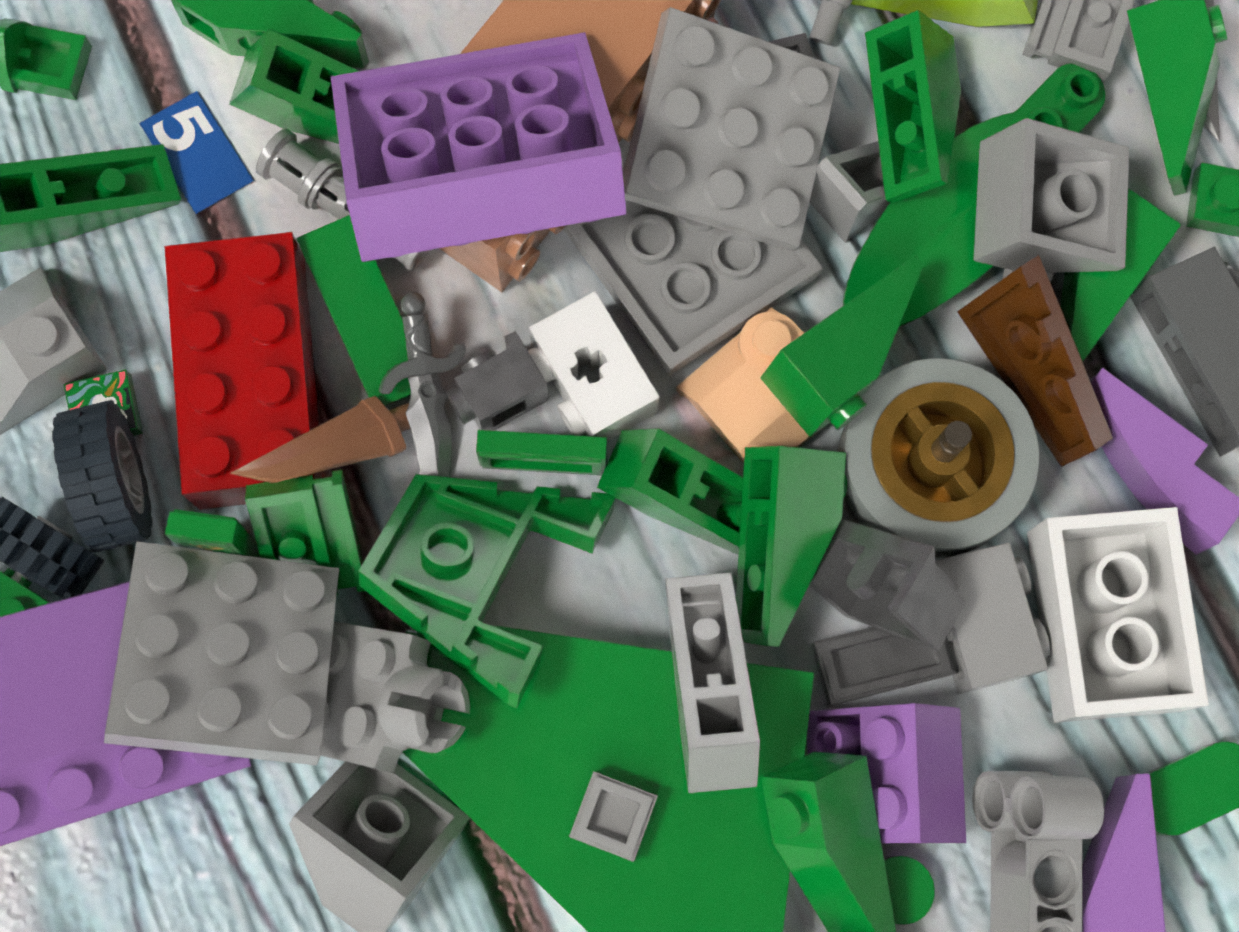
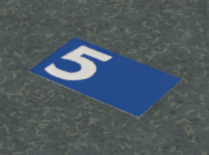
M197 91L139 123L152 145L164 144L175 181L195 214L254 182Z

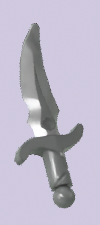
M409 292L401 300L402 311L408 315L402 317L408 360L396 364L387 371L381 381L379 392L381 394H390L398 382L408 377L411 398L406 416L413 435L419 474L448 477L452 437L451 424L444 410L447 394L446 390L442 387L440 372H446L458 366L464 358L466 347L462 343L455 344L450 353L444 358L433 357L427 314H422L425 310L426 302L421 294Z

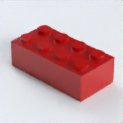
M293 232L164 246L182 495L199 510L245 505L246 485L263 483L264 481L230 473L319 426L305 258ZM324 471L309 475H313L314 480L324 478Z

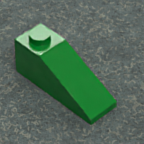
M1158 0L1127 10L1167 177L1174 196L1187 192L1220 66L1216 43L1228 40L1219 4L1207 8L1205 0Z
M920 10L865 32L885 200L890 203L901 201L948 183L961 95L954 37Z
M268 29L247 50L229 105L280 128H287L292 132L339 144L331 76L359 71Z
M164 144L0 164V252L46 246L178 205L181 197Z
M1129 188L1125 268L1118 271L1065 272L1060 308L1082 362L1182 225Z
M916 255L782 348L760 377L809 437L830 422L836 430L841 429L867 407V403L861 396L880 375L924 266Z
M659 428L622 430L597 488L647 516L738 555L743 477Z
M786 446L745 447L736 584V603L743 643L773 647L780 646L842 519L843 499L847 492V478L845 475L846 452Z
M812 752L762 776L773 844L828 932H896L867 757L862 755Z

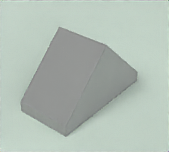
M878 141L826 156L816 168L810 204L846 243L880 217L890 203L885 200Z

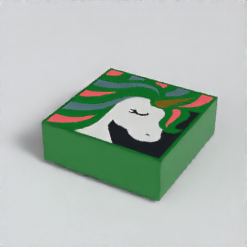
M126 369L63 384L68 410L113 400L114 404L120 407L133 436L143 434L132 375Z

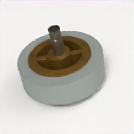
M933 358L917 360L899 366L884 374L868 388L861 397L867 403V407L844 426L838 452H846L845 475L847 478V492L844 498L855 518L861 525L934 546L935 558L967 553L991 540L1010 525L1028 503L1037 481L1040 459L1039 444L1027 409L1017 395L1003 381L988 371L970 363L952 359Z

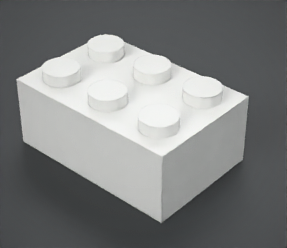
M1177 507L1046 518L1027 532L1039 620L1047 632L1050 644V655L1045 660L1048 667L1046 671L1054 723L1175 713L1209 706Z

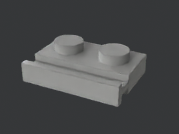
M1041 0L1036 12L1035 22L1032 24L1022 55L1031 58L1032 54L1047 58L1049 59L1047 64L1056 67L1073 63L1096 73L1104 83L1112 71L1129 20L1127 10L1132 9L1135 0Z

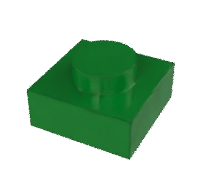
M1202 162L1194 170L1186 227L1239 237V169Z

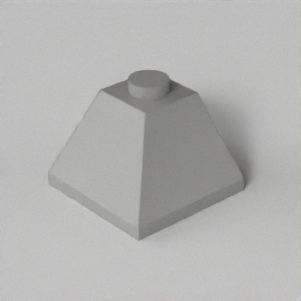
M41 267L0 291L1 435L64 396L63 384L95 377L107 369Z
M344 762L299 809L289 825L322 906L358 932H388L414 900L464 829L470 817L398 764L394 774Z

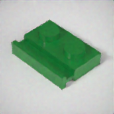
M342 470L332 471V477L314 480L313 475H307L277 483L263 482L246 485L245 502L261 558L339 568L336 596L339 589L356 587L357 592L365 591L359 586V569L363 564V558Z

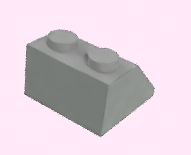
M1028 118L980 141L974 261L1015 271L1039 255L1046 273L1118 271L1125 268L1129 147Z

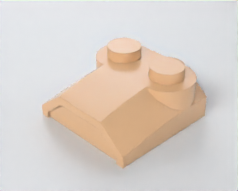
M772 307L766 312L750 318L737 336L676 387L681 397L684 396L690 401L743 463L745 447L786 446L800 448L814 436L809 437L760 379L779 351L804 334L792 319L779 313Z

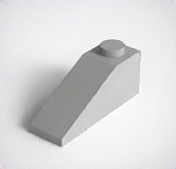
M720 573L665 578L679 725L688 793L757 787L760 739L732 574Z

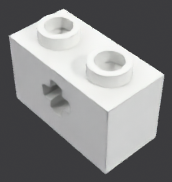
M596 291L529 327L532 349L528 352L546 383L552 381L561 395L563 402L557 405V409L571 435L580 436L584 434V436L607 437V441L621 434L622 430H628L657 414L660 397ZM588 365L591 372L600 368L599 381L589 383L586 376L578 381V367Z

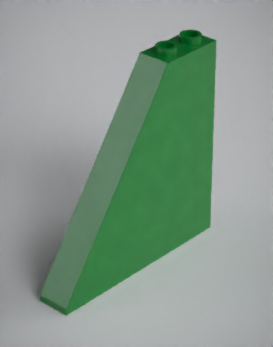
M491 625L543 646L541 661L518 708L507 705L433 644H430L427 654L428 667L442 669V671L453 673L461 679L468 691L470 714L444 709L441 721L466 727L454 745L437 753H429L408 748L402 753L586 931L783 932L790 870L773 844L761 777L804 756L814 673L747 663L760 739L757 787L688 793L671 651ZM406 630L405 634H411L425 639L415 630ZM593 771L658 796L634 862L569 837Z

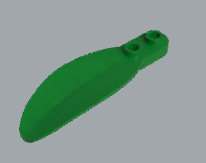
M1073 63L1062 65L1016 111L988 119L956 136L953 143L948 183L888 204L853 263L843 295V306L915 255L922 261L924 266L899 327L933 311L986 273L993 265L974 261L980 141L1025 118L1079 133L1104 105L1106 95L1104 84L1096 73ZM1071 86L1076 88L1081 93L1082 97L1076 95L1073 92Z

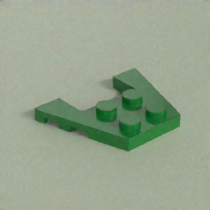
M415 474L360 567L359 586L507 705L518 708L541 661L543 646L483 623V620L530 531L593 554L613 512L615 497L607 493L592 492L591 499L560 496L559 488L539 486L536 487L533 493L497 490V482Z

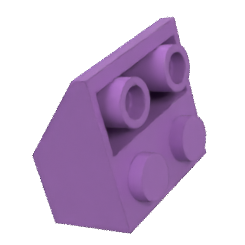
M910 703L814 710L809 712L807 729L808 754L823 752L867 757L881 844L966 843L960 708Z

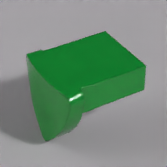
M0 19V87L3 91L17 93L18 89L77 100L92 45L85 35L34 26L26 21L16 19Z

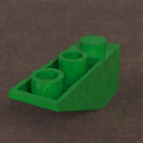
M171 0L182 25L230 55L245 57L247 50L268 29H271L347 66L365 68L369 63L362 37L363 32L351 18L339 11H333L332 14L327 13L316 6L313 0Z

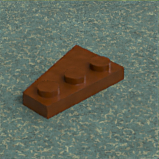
M1039 255L1017 268L957 311L1004 383L1021 400L1028 411L1035 429L1061 467L1096 451L1113 439Z

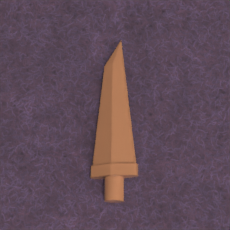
M376 396L361 400L357 406L230 474L269 483H277L386 455L392 457L406 449V443L401 432L411 429L406 416L409 403L388 410Z

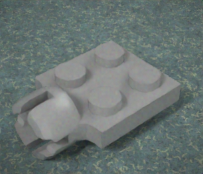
M334 622L321 756L394 774L401 753L408 748L437 753L455 744L466 727L443 722L441 718L444 709L470 714L468 691L458 676L442 671V669L428 667L427 654L431 644L428 640L411 634Z

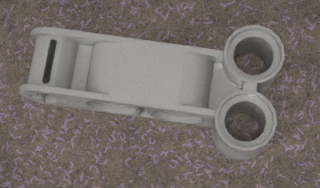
M1046 771L982 772L976 779L973 787L972 803L977 822L982 829L991 832L990 932H1082V839L1093 838L1099 833L1103 824L1104 803L1099 787L1092 779L1087 777L1053 776Z

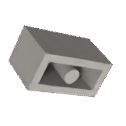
M1010 542L935 561V564L959 586L956 593L966 602L946 637L956 674L952 676L958 695L1033 676L1048 670L1045 660L1050 655L1048 635L1042 622L1039 619L1033 620L1026 598V595L1031 592L1029 573L1024 561L1020 557L1014 558Z

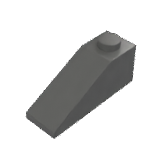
M1214 246L1149 276L1130 298L1221 457L1239 447V277L1234 268L1222 260Z

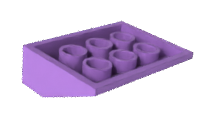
M585 32L331 76L345 195L362 262L395 258L410 253L449 246H462L471 242L515 234H528L543 229L582 222H594L604 218L626 215L621 150Z
M130 581L0 616V846L251 766L249 758L104 743Z

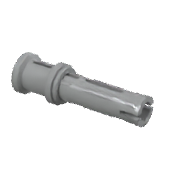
M282 129L276 133L262 150L256 164V173L265 180L274 178L298 195V202L307 209L312 208L316 210L321 207L337 219L350 215L346 201L344 179L341 177L342 170L339 168V165L330 158L321 160L297 143V136L289 129ZM430 250L395 257V259L405 265V268L409 271H414L422 263Z

